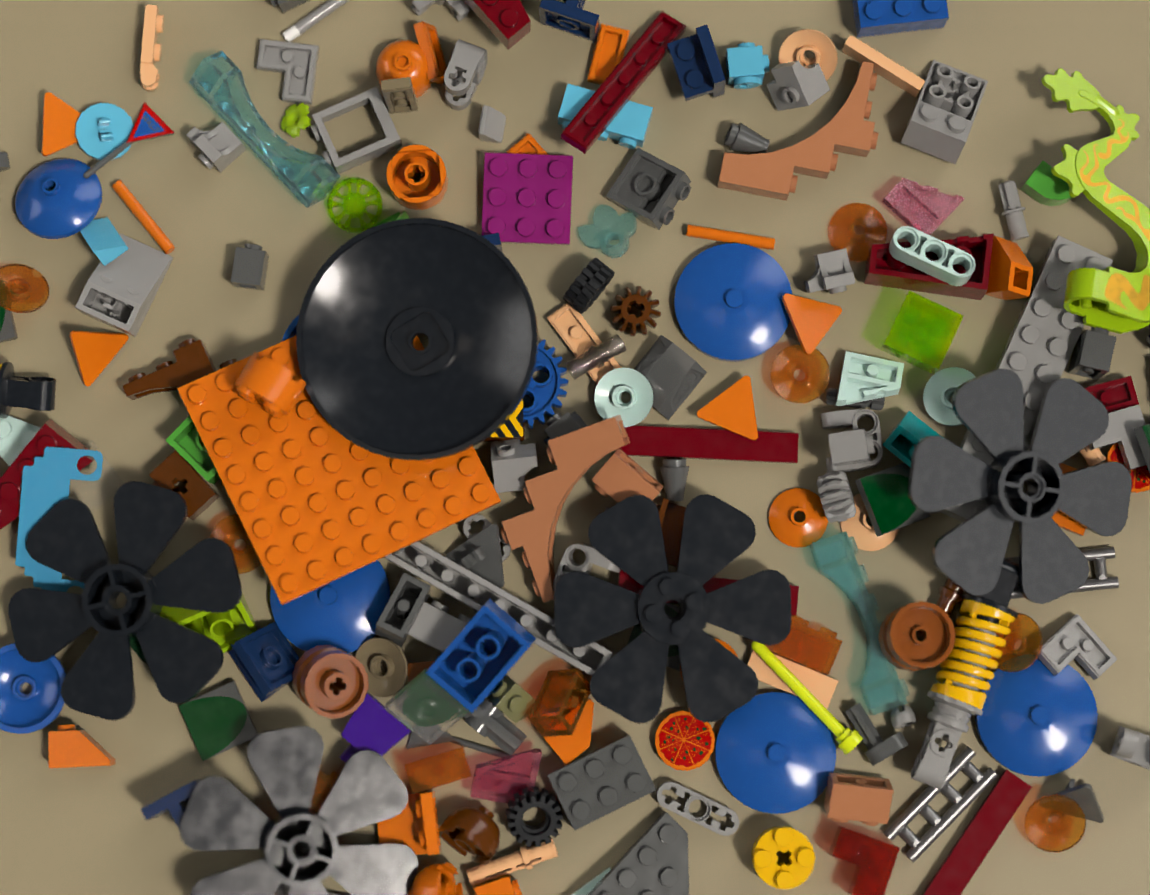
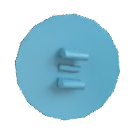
M98 103L89 106L81 113L76 123L75 136L79 147L88 156L102 160L129 139L134 125L131 117L122 108L110 103ZM131 145L128 146L116 157H114L112 160L122 157L127 151H129Z

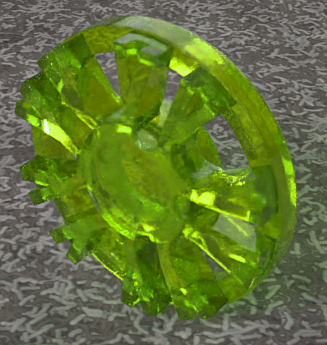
M356 177L344 179L332 188L327 208L331 220L337 227L346 232L361 233L372 228L378 222L383 210V201L378 189L371 182ZM352 184H357V193H352ZM363 185L370 188L368 193L364 195L360 194ZM344 186L349 190L346 196L338 192ZM376 195L377 199L366 202V198ZM334 197L344 199L343 203L333 201ZM370 205L378 206L376 215L367 212V207ZM342 207L344 209L337 216L333 213V208ZM347 214L349 217L343 225L340 221ZM366 214L371 221L366 224L361 217L362 215ZM359 218L360 227H351V220Z

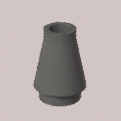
M741 122L739 124L731 123L724 141V145L729 146L730 150L754 154L766 153L770 143L769 139L764 138Z
M663 459V466H660L666 499L669 501H684V491L689 466H686V459Z

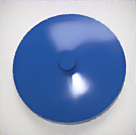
M721 244L698 254L683 270L675 290V316L685 338L701 353L721 361H745L767 352L784 334L790 318L783 304L782 296L786 293L792 295V289L782 267L766 252L746 244Z
M379 560L284 605H281L272 584L270 589L271 610L278 628L292 644L304 651L320 645H332L341 648L349 654L357 651L365 641L376 636V624L391 598L389 580Z
M1036 655L1012 659L994 670V678L992 680H985L990 683V689L988 691L980 689V691L985 692L987 695L982 709L983 713L982 715H975L977 733L984 748L991 757L1000 765L1015 773L1037 777L1054 775L1076 764L1091 746L1096 733L1098 719L1094 695L1080 673L1070 665H1067L1054 676Z
M768 692L755 695L748 703L727 715L717 734L715 761L723 784L738 801L760 812L783 814L807 806L827 787L829 772H834L836 744L833 732L798 696L782 692Z

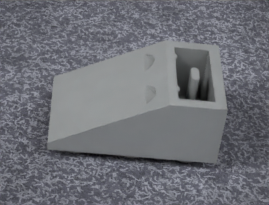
M933 60L901 143L956 164L966 144L988 81Z
M119 233L129 249L105 266L102 262L99 263L88 279L75 308L91 318L136 337L173 257Z

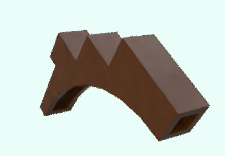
M195 338L181 342L178 345L179 349L173 351L177 360L176 363L167 361L156 366L157 371L148 375L139 373L128 379L129 383L123 385L126 396L131 400H135L154 393L177 391V388L215 372V366L205 343L201 339L196 341ZM231 359L226 362H223L219 366L222 369L228 365L237 362V360Z

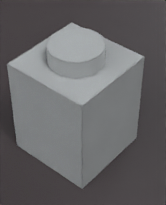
M865 429L828 434L831 459L834 466L871 461L870 454L875 453L872 435L867 436Z

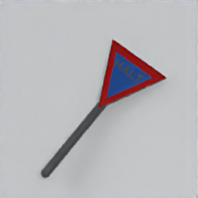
M144 102L129 139L85 172L83 176L84 178H89L132 143L172 135L174 132Z

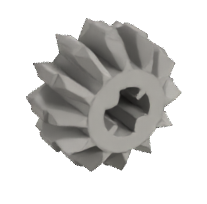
M842 470L837 472L831 471L825 473L826 475L819 476L817 480L818 492L827 520L831 523L843 522L848 518L854 517L856 507L846 473Z

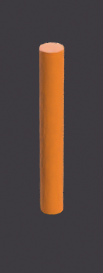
M121 180L116 181L112 185L114 191L165 254L171 253L175 249L172 242Z
M689 224L687 227L686 236L726 243H740L774 250L775 238Z

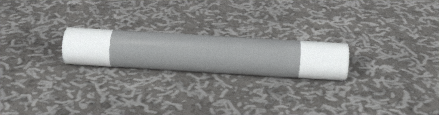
M349 0L327 1L283 32V36L287 42H291Z

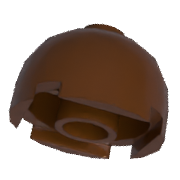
M470 806L458 808L447 816L438 831H443L441 837L450 847L463 856H466L467 852L475 855L474 861L480 864H488L500 844V830L493 820L494 814L482 806H479L478 809Z

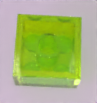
M909 290L902 301L880 350L935 374L939 370L964 316Z

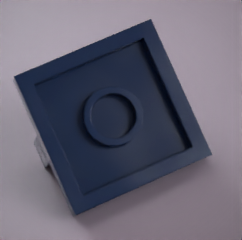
M541 0L539 6L540 24L596 42L599 34V15L583 10L586 0H562L564 3L556 0Z
M708 25L697 27L695 35L667 43L685 101L710 93L713 98L724 95L726 79Z
M276 622L249 634L231 646L233 649L229 654L261 702L267 700L285 685L292 682V673L296 662L300 658L282 634Z
M201 779L194 780L142 808L141 811L145 819H154L170 811L179 829L193 789Z

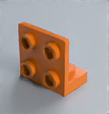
M435 791L408 794L406 808L401 814L377 823L379 843H403L409 846L416 855H433L442 852L440 832L438 831L439 824Z

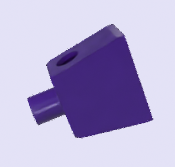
M367 693L364 702L353 713L341 733V736L350 745L339 757L346 763L353 753L365 749L376 751L379 755L383 756L408 736L412 730L370 693Z

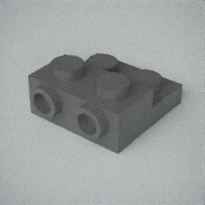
M637 148L606 197L611 202L632 212L636 218L659 230L663 224L668 225L672 221L675 214L673 208L679 200L683 201L688 197L691 190L689 185L691 180L684 171Z

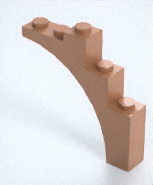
M862 61L855 86L846 103L833 119L814 135L793 146L769 153L749 155L724 153L717 187L787 201L789 192L795 193L798 176L793 175V173L827 179L830 171L835 172L838 154L833 153V151L867 158L870 149L875 150L879 133L874 132L875 122L864 120L870 117L872 102L867 101L869 90H875L878 74L873 73L874 63Z
M621 415L548 440V457L552 464H556L558 469L524 481L526 487H524L526 500L529 504H533L534 509L502 521L501 534L503 540L507 545L510 544L512 550L523 546V561L525 566L532 570L535 578L532 581L536 595L542 598L543 603L554 599L553 582L555 570L553 547L556 526L563 505L575 484L591 466L610 452L630 443Z

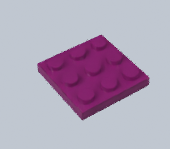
M485 152L481 236L499 233L501 243L570 245L573 156Z

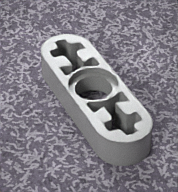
M672 781L661 784L657 790V800L662 807L711 831L728 836L738 829L739 818L733 810ZM671 786L675 787V794L684 798L685 792L691 794L684 804L683 812L677 809L681 803L674 800L669 804L664 802L666 798L662 795L664 789L670 790ZM699 799L706 804V813L702 817H694L690 814L689 805L692 801ZM712 806L718 807L715 814L724 817L726 813L731 815L730 820L734 822L731 828L726 826L724 830L719 829L720 823L714 819H711L710 825L705 823L711 814Z

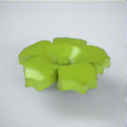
M304 103L298 106L295 104L289 106L285 111L286 116L282 118L281 129L293 138L299 137L300 129L305 130L306 127L311 125L312 119L307 116L309 114V106Z

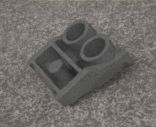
M662 335L659 336L657 341L634 368V370H637L647 378L652 387V407L660 412L668 421L707 374L692 357Z

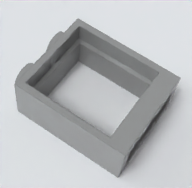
M377 87L312 115L316 124L311 125V129L317 142L324 141L327 150L322 152L328 167L335 166L338 174L403 146ZM371 103L386 138L339 158L324 123Z

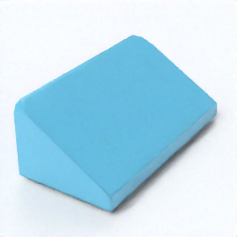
M108 217L92 220L80 231L104 266L129 249Z

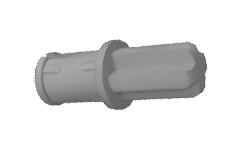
M1007 181L999 184L998 188L1004 209L1002 216L1006 217L1011 241L1029 237L1023 214L1025 207L1021 206L1016 182Z

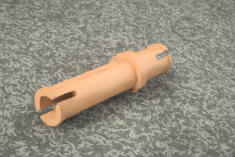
M550 838L551 842L548 844L543 841L539 847L535 845L527 847L524 845L520 847V850L493 859L488 864H481L466 869L471 886L476 887L487 881L524 868L529 870L534 868L533 865L558 857L553 839Z

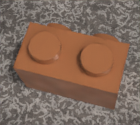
M620 448L612 454L591 479L595 483L594 487L600 494L605 497L611 496L618 503L633 495H643L653 501L664 487Z
M829 772L824 801L827 818L840 823H846L849 820L861 821V823L868 826H877L879 823L888 824L894 791L890 780Z

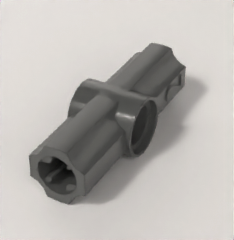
M486 698L473 713L468 709L459 713L465 718L464 721L483 737L487 736L510 756L513 755L527 737L525 733L503 716L504 713Z

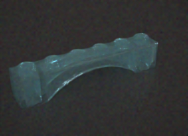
M223 51L203 58L189 80V83L199 95L211 105L218 115L226 121L306 208L324 200L341 176L321 155L307 153L295 148L284 141L268 126L251 101L244 83L242 71Z
M845 531L811 543L809 546L819 573L831 580L847 595L862 621L866 636L867 659L860 689L869 714L875 715L907 704L905 697L909 696V690L904 679L899 680L895 670L897 667L888 662L880 648L878 637L882 622H878L875 614L879 607L874 594H868L865 583L869 580L863 564L858 566L854 554L858 553V548L853 536L848 537Z

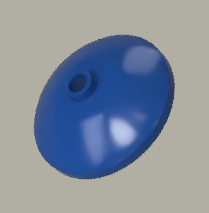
M54 159L37 166L24 178L17 190L15 209L20 222L29 232L45 239H60L76 234L84 229L99 211L102 202V186L99 178L95 173L89 178H84V173L90 167L75 159Z
M15 643L0 648L1 730L15 734L36 732L48 726L60 714L65 705L61 689L66 673L55 655L44 662H30L19 654ZM25 683L31 685V691L28 694H25L22 690Z

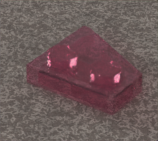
M903 178L884 197L882 202L908 226L931 236L962 203L964 198L957 194L953 197L938 192V188L928 185L921 186L915 181Z
M535 748L476 764L470 797L508 803L510 799L512 801L515 800L513 795L516 792L520 795L524 794L522 789L526 787L529 792H532V786H535L542 756L541 749Z

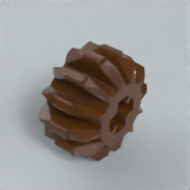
M636 286L635 294L633 295L628 287L624 288L626 298L617 294L615 300L620 305L611 306V312L618 313V315L612 318V322L616 324L623 321L619 328L621 333L625 332L627 327H630V336L635 337L636 328H640L641 334L645 336L647 335L645 324L653 329L657 326V323L652 318H659L661 312L653 308H656L660 302L658 299L648 301L652 296V291L650 290L642 296L641 286ZM635 305L637 309L642 308L644 310H641L640 317L636 318L635 314H628V312H631V306Z

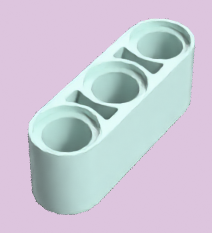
M910 226L898 228L889 244L890 254L896 260L953 286L966 284L975 270V260L969 253ZM906 239L910 242L911 247L903 248L897 240ZM934 252L939 260L931 261L926 257L925 253ZM953 265H962L965 268L966 273H957L953 269Z

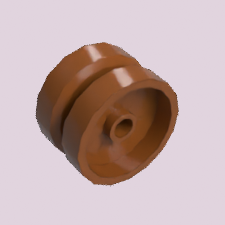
M920 601L898 607L889 613L880 626L878 639L881 651L889 663L898 669L913 672L935 667L946 660L954 648L956 635L953 622L946 611L936 604Z
M320 645L306 651L296 662L292 673V684L297 698L317 714L330 719L343 718L355 712L364 702L368 691V675L363 664L354 656L332 645Z

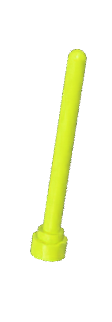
M755 641L751 643L752 649L833 732L837 737L835 740L839 743L837 746L845 755L862 741L863 737L855 729L853 731L849 727L845 729L766 645Z

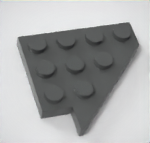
M663 812L588 895H689L688 833L667 812Z

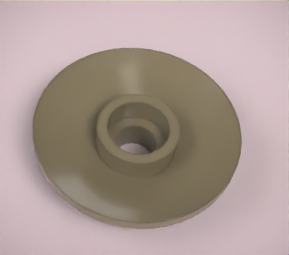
M376 637L365 641L359 647L355 658L363 664L368 675L367 692L377 697H389L396 694L404 686L408 675V666L404 653L396 643L387 638Z

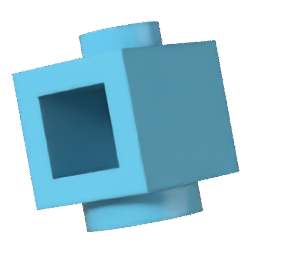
M746 42L738 44L736 48H727L725 59L728 84H734L736 89H750L762 85L765 72H769L768 54L763 55L762 45L755 46V43Z

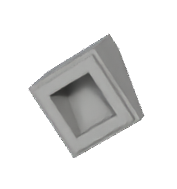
M484 105L478 130L479 139L486 142L501 143L505 127V115L490 106Z

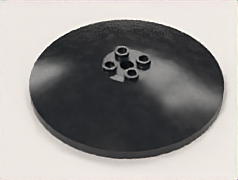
M430 218L400 219L377 225L354 236L338 248L319 269L306 292L299 313L296 336L297 359L302 379L307 383L305 386L314 405L327 422L346 439L368 451L388 458L408 461L440 459L458 454L481 443L498 430L516 410L527 391L536 365L538 353L537 317L529 290L521 275L511 261L490 241L472 230L443 220ZM425 334L428 336L429 344L424 350H416L414 348L413 341L417 335Z

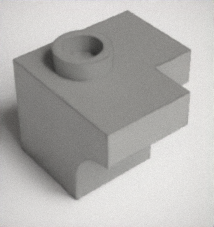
M799 60L778 64L772 68L771 71L775 79L767 84L778 111L809 106L830 90L819 63L802 66Z
M223 122L210 131H201L194 127L186 134L189 140L201 152L198 158L209 169L214 166L220 173L246 150L243 143Z
M844 248L814 255L815 272L810 279L804 281L806 293L827 289L829 294L847 291L846 285L856 283L849 263L847 249Z
M520 438L490 442L496 492L524 490L526 473L530 469L538 467L535 443L521 445Z

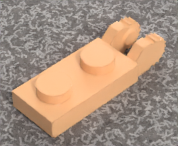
M157 5L145 6L140 82L143 89L149 92H153V90L158 88L160 78L158 69L155 67V61L160 62L161 44H157V34L163 33L164 15H159Z

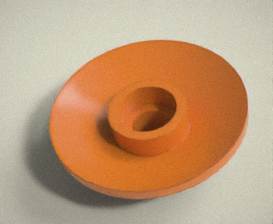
M793 488L782 492L773 501L769 510L768 520L772 533L780 542L790 547L801 548L814 544L822 537L828 525L820 497L808 489ZM800 511L804 514L805 519L803 522H796L794 520L795 512Z

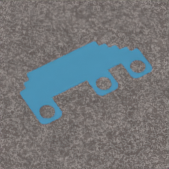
M47 446L44 449L43 457L34 458L33 466L25 465L23 467L15 565L25 568V576L33 577L34 587L67 592L72 586H79L83 589L85 587V584L80 581L62 579V573L32 559L28 553L26 542L32 528L57 503L69 499L70 479L97 481L100 479L103 455L99 451ZM91 456L96 460L97 468L92 474L85 475L79 472L77 462L81 457Z

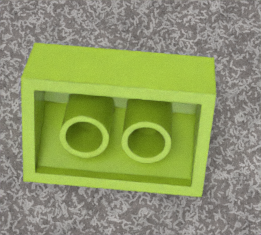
M243 593L238 605L225 613L163 606L160 612L161 616L212 638L220 645L223 653L232 650L231 646L238 640L258 630Z

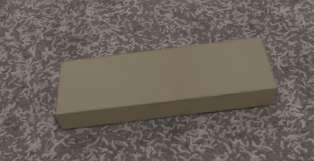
M411 77L381 80V90L389 113L394 114L418 110L417 98Z

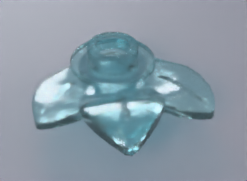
M599 205L594 211V224L578 228L580 239L591 249H601L606 256L619 258L627 252L629 239L637 230L636 218L632 212L625 213L619 217L616 210L611 206ZM611 240H619V243L616 245H611L609 242Z

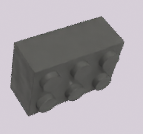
M630 735L547 775L574 831L656 791Z

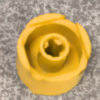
M787 826L768 828L757 837L753 844L751 858L754 870L766 884L774 888L784 890L795 888L804 883L813 870L815 862L813 847L808 838L794 828ZM779 850L783 853L787 850L790 852L787 856L789 859L787 864L781 862L778 865L776 863L779 859L776 853Z

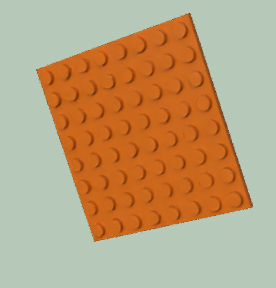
M417 335L413 341L414 348L416 350H424ZM296 336L258 352L260 360L263 356H266L294 372L292 379L297 383L302 378L297 359ZM251 356L177 388L281 605L501 502L474 447L452 456L434 460L408 461L393 459L368 451L341 435L321 415L311 400L306 387H304L289 414L282 415L280 419L267 413L264 410L263 403L257 400L254 404L249 403L238 395L239 392L236 391L238 387L235 385V382Z

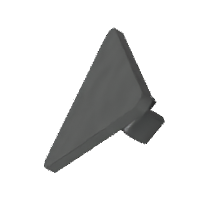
M491 524L446 555V558L499 588L505 585L497 524Z
M1071 779L1065 790L1042 797L1039 800V804L1094 822H1104V815L1092 786L1088 783L1074 787L1075 779Z

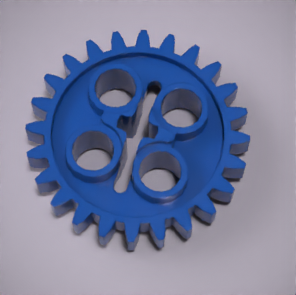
M544 339L538 344L533 374L536 371L542 370L548 374L549 379L544 383H538L532 377L525 393L534 401L531 407L523 408V422H527L530 429H533L534 420L536 419L542 425L545 424L544 414L553 417L555 413L552 406L556 408L562 407V403L557 397H566L567 392L560 388L567 386L569 381L568 379L560 378V376L567 373V368H558L563 358L562 356L553 358L552 356L556 348L552 347L546 351L544 349L546 340Z

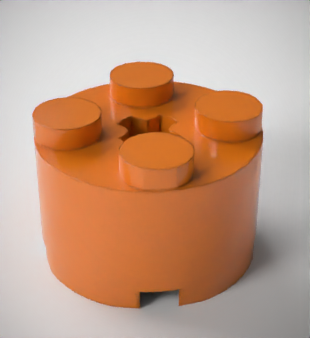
M418 144L405 146L397 152L387 166L386 176L392 195L401 206L412 210H425L442 201L448 187V176L443 160L429 147ZM415 173H421L422 178L420 182H414Z
M254 352L235 385L238 387L236 391L239 392L238 395L252 404L256 400L263 403L264 410L267 413L280 419L282 415L289 414L307 383L302 378L297 383L292 379L294 372L266 356H263L260 360L259 354Z

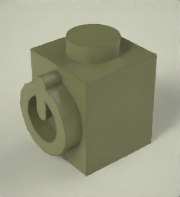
M507 675L501 679L486 697L515 723L531 715L534 702L536 701Z

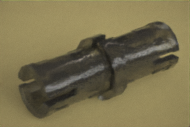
M616 334L597 346L592 345L588 347V351L565 364L575 380L596 367H603L606 361L625 352L626 347L619 335Z

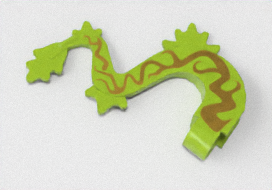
M1059 68L1055 71L1054 75L1047 74L1041 79L1042 84L1051 91L1052 100L1054 102L1065 101L1069 113L1096 110L1109 123L1111 133L1110 136L1090 142L1079 150L1074 149L1069 144H1065L1061 147L1063 160L1053 166L1051 172L1068 183L1069 194L1072 198L1083 193L1091 203L1120 226L1133 241L1137 253L1136 266L1132 273L1110 266L1103 270L1078 268L1070 271L1067 275L1064 309L1072 314L1084 317L1083 324L1087 326L1103 328L1118 334L1137 331L1150 325V209L1111 183L1104 174V168L1128 148L1131 140L1134 141L1139 138V133L1135 130L1139 116L1135 113H1125L1121 105L1114 107L1100 95L1097 89L1079 71L1073 72L1070 77L1064 69Z

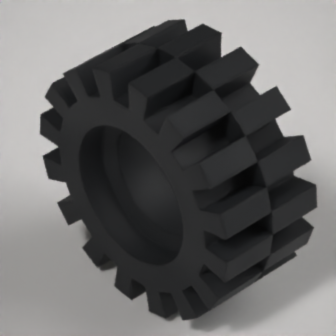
M594 258L570 285L563 296V300L583 314L605 290L615 272L598 258Z
M532 786V792H529L527 787L522 789L524 793L522 795L516 792L513 795L515 800L512 801L510 799L508 802L509 809H506V820L512 836H515L519 843H522L524 840L525 846L531 847L532 842L535 843L536 847L541 846V840H545L546 844L550 843V836L557 837V829L561 830V820H563V815L555 796L552 793L549 795L547 789L542 788L540 792L538 787ZM534 807L543 809L546 815L542 823L529 826L523 822V815L528 809Z

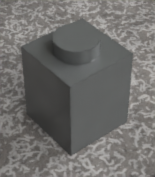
M245 244L244 248L236 247L231 283L235 287L264 291L269 255L266 251L262 250V246Z

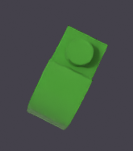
M1042 161L1020 190L1036 202L1047 206H1058L1070 201L1072 197L1069 194L1068 183L1053 175L1051 172L1052 166Z

